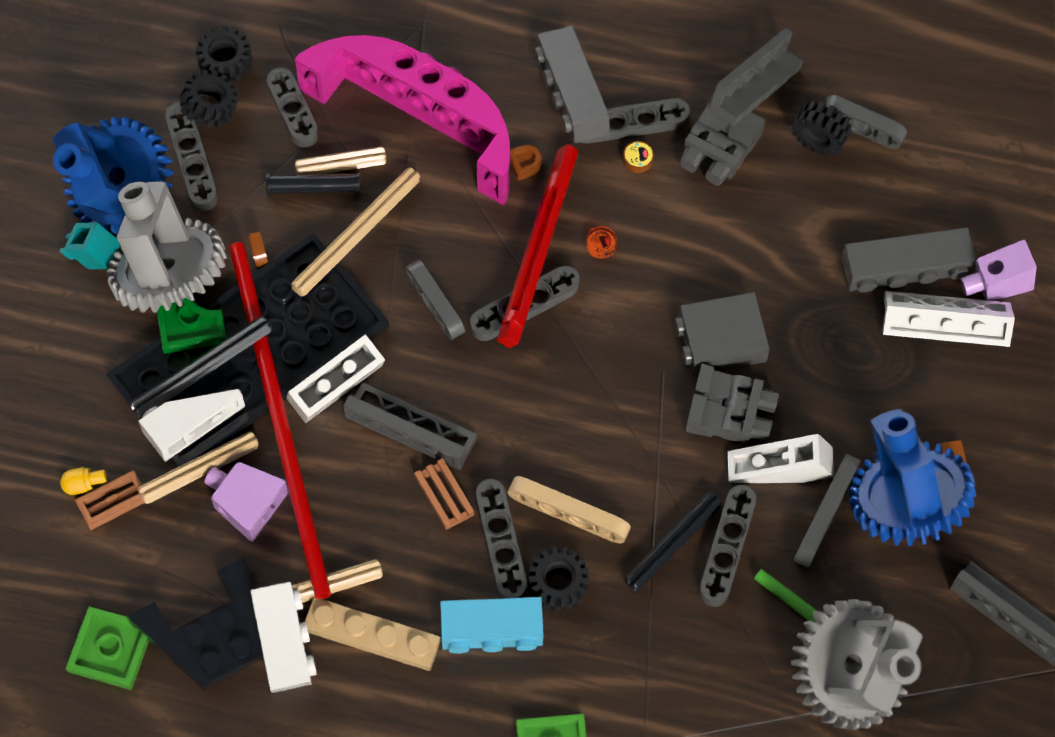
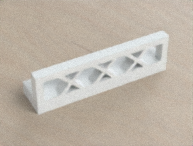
M885 291L884 293L885 315L882 328L883 335L1010 347L1015 317L1009 302Z

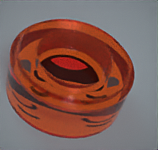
M598 226L588 232L586 249L591 256L605 259L614 254L617 247V236L613 230L608 227Z

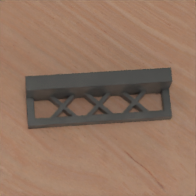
M787 28L783 29L717 83L709 111L730 125L735 126L801 70L803 61L787 51L793 32Z
M363 382L355 397L349 395L343 405L345 418L434 459L440 460L443 458L446 464L461 470L477 440L476 433ZM365 394L378 399L381 408L362 401ZM398 409L403 410L407 413L409 421L389 412ZM429 422L435 425L438 434L417 425ZM458 435L467 441L463 447L446 438Z
M971 561L958 574L950 590L1055 667V622Z

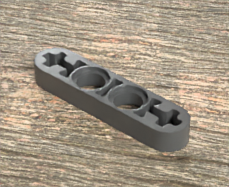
M672 98L607 109L609 120L620 118L624 121L625 125L619 129L609 126V135L581 143L589 144L681 129L689 121L690 107L684 100ZM671 110H677V113L681 114L680 118H675L674 114H671ZM660 111H662V117H664L663 121H660ZM643 113H649L655 120L650 124H643L638 120V116Z
M174 103L167 108L165 119L189 199L195 209L208 211L217 204L218 195L195 119L192 121L187 119L189 113H182L183 106H180V103ZM178 114L182 115L185 128L181 130L176 119ZM185 138H192L196 141L195 146L191 149H182L179 147V144ZM192 164H201L204 167L203 171L198 175L187 173L188 167ZM202 183L207 194V199L205 200L201 199L197 186Z
M561 266L539 277L536 290L544 291L548 297L540 303L532 300L526 321L577 293L580 276L574 268ZM560 278L571 279V286L567 287L565 283L560 284ZM556 287V291H555V295H554L552 289ZM512 292L472 314L470 318V331L476 339L488 341L499 335L505 315L502 310L508 305ZM494 312H497L498 318L494 320ZM479 321L490 322V329L478 328Z
M847 453L844 456L793 562L805 568L810 567L851 484V480L856 474L857 468L861 463L860 459Z
M487 479L482 481L476 489V502L497 592L501 599L524 598L527 592V580L506 492L499 481ZM488 489H492L493 494H497L495 495L496 509L491 511L489 499L484 497ZM492 519H503L507 524L506 529L501 533L492 532L488 527ZM502 548H507L514 553V558L509 563H500L495 557L496 552ZM512 571L514 583L516 585L520 584L517 587L516 593H511L508 588L504 589L507 586L506 572Z
M746 485L734 486L727 495L699 589L700 598L706 605L711 607L721 606L729 596L754 512L756 495ZM743 495L746 497L745 502L747 503L743 505L741 515L739 516L734 514L737 505L735 499ZM729 523H735L741 528L742 533L737 538H729L724 534V526ZM718 553H727L732 557L733 563L727 568H721L715 563L714 557ZM715 575L722 577L719 591L724 593H717L716 597L710 596V590L707 588L713 586Z

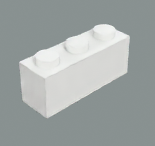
M365 334L291 389L286 399L303 421L307 423L381 368L385 359Z
M291 582L251 590L271 692L274 693L311 685L310 676L317 674L313 655L306 656L303 643L310 642L306 622L299 623L297 610L303 609L299 589L292 590Z

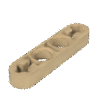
M514 477L507 492L511 498L524 505L615 543H624L631 528L628 522L613 514L524 477Z

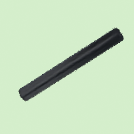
M259 316L131 401V408L139 418H142L150 408L159 407L272 331L271 325L264 316Z

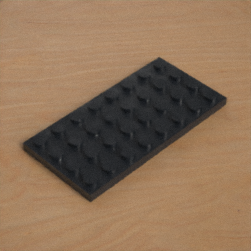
M314 232L252 274L262 316L267 319L272 328L267 337L283 401L286 400L287 394L291 389L365 334L369 340H372L389 328V321L339 262L305 296H300L293 291L292 282L326 249ZM238 284L204 307L209 310H222L227 338L248 324ZM159 337L106 375L131 408V401L216 345L164 354L161 337ZM253 344L166 401L170 402L239 389L245 407L170 458L177 467L221 446L269 412Z

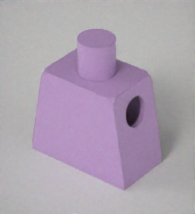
M1024 239L976 260V273L960 278V282L966 296L982 291L985 300L996 301L1034 290L1037 266Z
M241 462L236 463L229 474H226L217 467H213L204 481L205 484L216 490L211 498L214 508L252 542L288 494L286 481Z

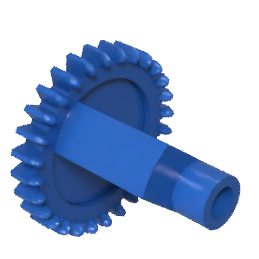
M112 117L111 122L105 119L101 120V127L94 124L90 125V127L80 123L70 124L61 129L52 138L57 149L53 157L54 167L58 173L68 176L62 178V181L71 184L70 188L63 191L64 195L73 197L67 201V205L75 208L73 215L81 218V223L97 222L109 233L117 235L125 216V212L118 199V194L122 188L134 182H165L168 188L173 186L172 183L165 180L166 177L174 174L173 170L165 168V166L173 162L172 158L163 156L169 148L166 145L160 144L163 138L154 133L155 129L145 126L143 122L128 117L122 119Z
M902 409L888 411L872 419L871 426L877 452L874 453L875 464L866 459L864 461L865 471L862 468H857V477L852 478V487L849 488V502L855 521L860 522L863 531L869 529L872 538L880 534L881 542L885 543L889 538L893 537L894 545H899L903 538L907 539L908 546L913 545L915 538H919L922 544H926L928 535H931L935 540H939L938 531L940 530L951 534V524L960 527L962 525L961 517H969V508L975 505L973 498L976 497L975 481L968 463L963 462L961 455L954 456V451L951 448H948L943 453L941 444H937L933 451H931L928 441H925L923 445L918 437L913 416L903 412Z

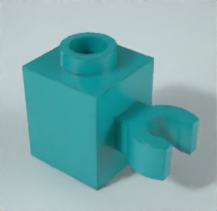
M97 222L75 223L72 232L65 237L68 240L65 247L60 248L59 252L69 260L76 259L87 269H109V261L114 260L113 254L118 252L120 243L117 238Z

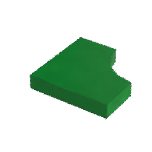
M184 298L180 307L174 302L171 304L170 310L166 311L164 305H161L157 311L164 354L217 345L227 338L222 310H209L198 306L194 301Z

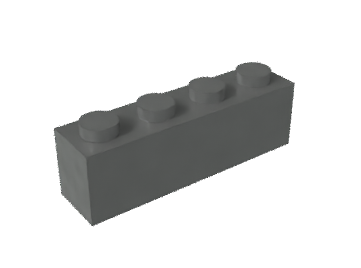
M573 26L538 34V47L534 48L535 58L538 65L544 66L543 77L547 88L552 87L553 89L552 100L556 110L561 109L563 114L561 115V122L564 132H570L574 144L609 135V114Z
M968 227L845 244L841 257L848 290H859L860 292H869L876 289V287L884 286L899 288L913 282L929 284L937 279L949 277L953 280H958L971 275L976 263Z

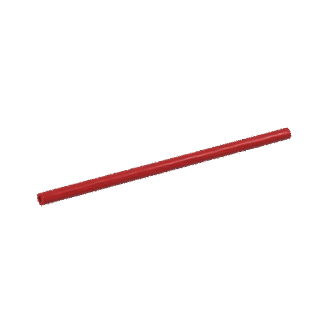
M236 242L229 246L247 323L249 324L259 316H262L245 245L243 242ZM266 335L255 342L253 348L315 599H324L331 596V590Z

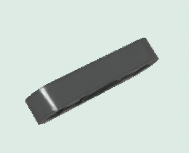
M286 68L272 70L267 76L268 91L293 143L303 148L312 146L318 139L317 124L292 72ZM278 80L286 83L287 93L284 95L280 85L276 83ZM290 102H297L301 105L300 110L296 113H288L284 110V107ZM301 120L305 130L309 131V134L306 136L299 132L298 122Z
M829 95L824 102L826 107L832 105L835 107L834 111L838 112L840 110L844 113L842 117H848L850 120L849 124H852L851 132L887 148H900L907 135L906 128L900 123L840 96Z
M418 259L405 266V273L410 283L449 340H453L464 334L465 328L461 319L422 261Z

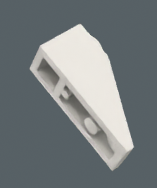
M239 389L165 402L159 407L150 408L145 412L142 419L139 420V424L143 434L166 462L245 407Z
M819 434L728 451L729 482L805 483L833 478V447Z

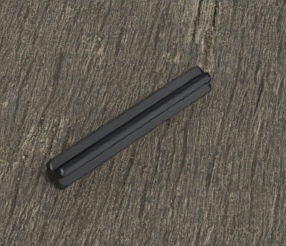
M712 491L707 492L625 576L624 582L633 591H638L720 507L721 499Z

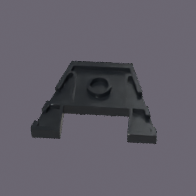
M244 557L217 570V575L231 601L174 630H170L155 602L127 615L129 623L135 629L138 628L147 636L148 640L156 648L159 647L172 659V662L203 690L262 660L264 657L251 595L252 589L247 562Z

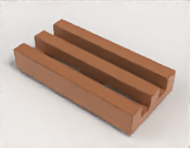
M443 458L438 460L437 464L433 466L432 464L426 466V469L422 472L419 470L414 473L418 484L445 530L474 516L472 506ZM441 471L462 506L463 513L459 512L437 472ZM431 477L454 516L452 519L449 520L426 478Z
M134 470L75 499L90 530L145 503L140 494L127 499L139 493L138 488L142 485ZM133 482L134 485L124 491L114 494L88 509L86 508V505ZM111 507L110 509H108V510H106V511H104V512H102V513H100V514H98V515H96V516H94V517H91V516H93V515H95V514H97V513H99V512H101V511H103V510H105V509Z

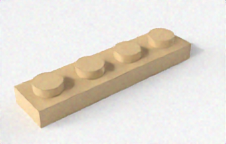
M315 597L305 620L308 633L428 671L431 670L441 642L440 636L326 600L315 599Z

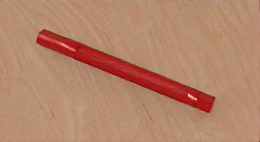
M565 145L557 150L502 321L497 341L507 348L519 344L577 159L578 150L571 145Z

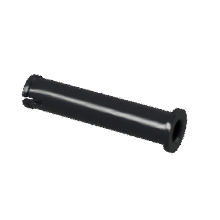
M267 172V197H271V194L360 192V173L270 175V172Z

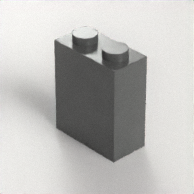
M755 292L680 306L679 317L674 320L675 329L678 337L683 336L685 346H682V357L684 364L690 365L692 375L699 374L702 364L713 366L715 371L767 362L770 348Z

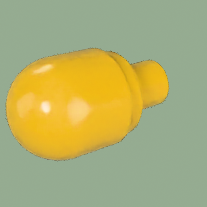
M85 467L71 469L62 475L60 485L62 490L69 495L89 493L90 490H94L95 484L107 482V475L105 470L91 472L90 468Z

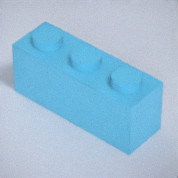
M541 597L441 601L443 650L449 649L451 653L460 654L466 653L472 648H483L485 652H498L503 650V647H516L520 651H530L536 649L537 646H543Z

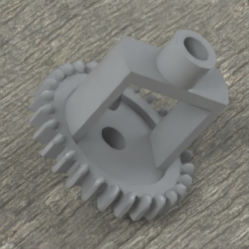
M134 182L122 188L118 194V199L125 212V216L117 234V239L123 254L114 252V260L109 261V269L107 270L108 284L116 300H120L123 307L128 305L132 311L139 307L140 311L144 313L151 307L153 313H155L161 305H164L167 311L170 310L171 304L174 302L179 307L182 306L184 298L190 301L195 300L194 292L204 294L205 289L203 285L213 286L215 283L212 277H220L221 272L219 269L225 267L226 249L218 232L208 223L203 224L200 220H196L193 223L190 218H186L184 225L165 182Z
M848 599L847 602L846 600L835 601V606L833 604H826L823 606L824 613L822 611L812 613L815 622H804V626L809 633L797 634V637L804 644L803 646H793V651L800 654L801 658L791 661V665L800 667L801 671L792 675V678L803 680V683L796 691L797 693H808L802 703L807 706L814 705L811 714L814 716L823 715L822 722L833 723V727H846V729L857 730L858 728H870L871 724L882 723L881 716L890 717L893 715L892 707L901 706L897 695L908 694V691L902 687V684L913 683L920 674L921 663L916 651L923 636L911 625L901 621H894L892 614H884L883 607L872 606V603L869 601Z

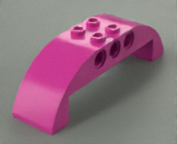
M368 35L344 36L330 39L304 50L295 58L298 84L301 92L324 105L344 78L481 154L477 161V191L502 205L506 203L510 188V140L507 126L492 99L475 83L464 77L456 68L446 67L437 62L432 55L425 52L421 53L401 42Z

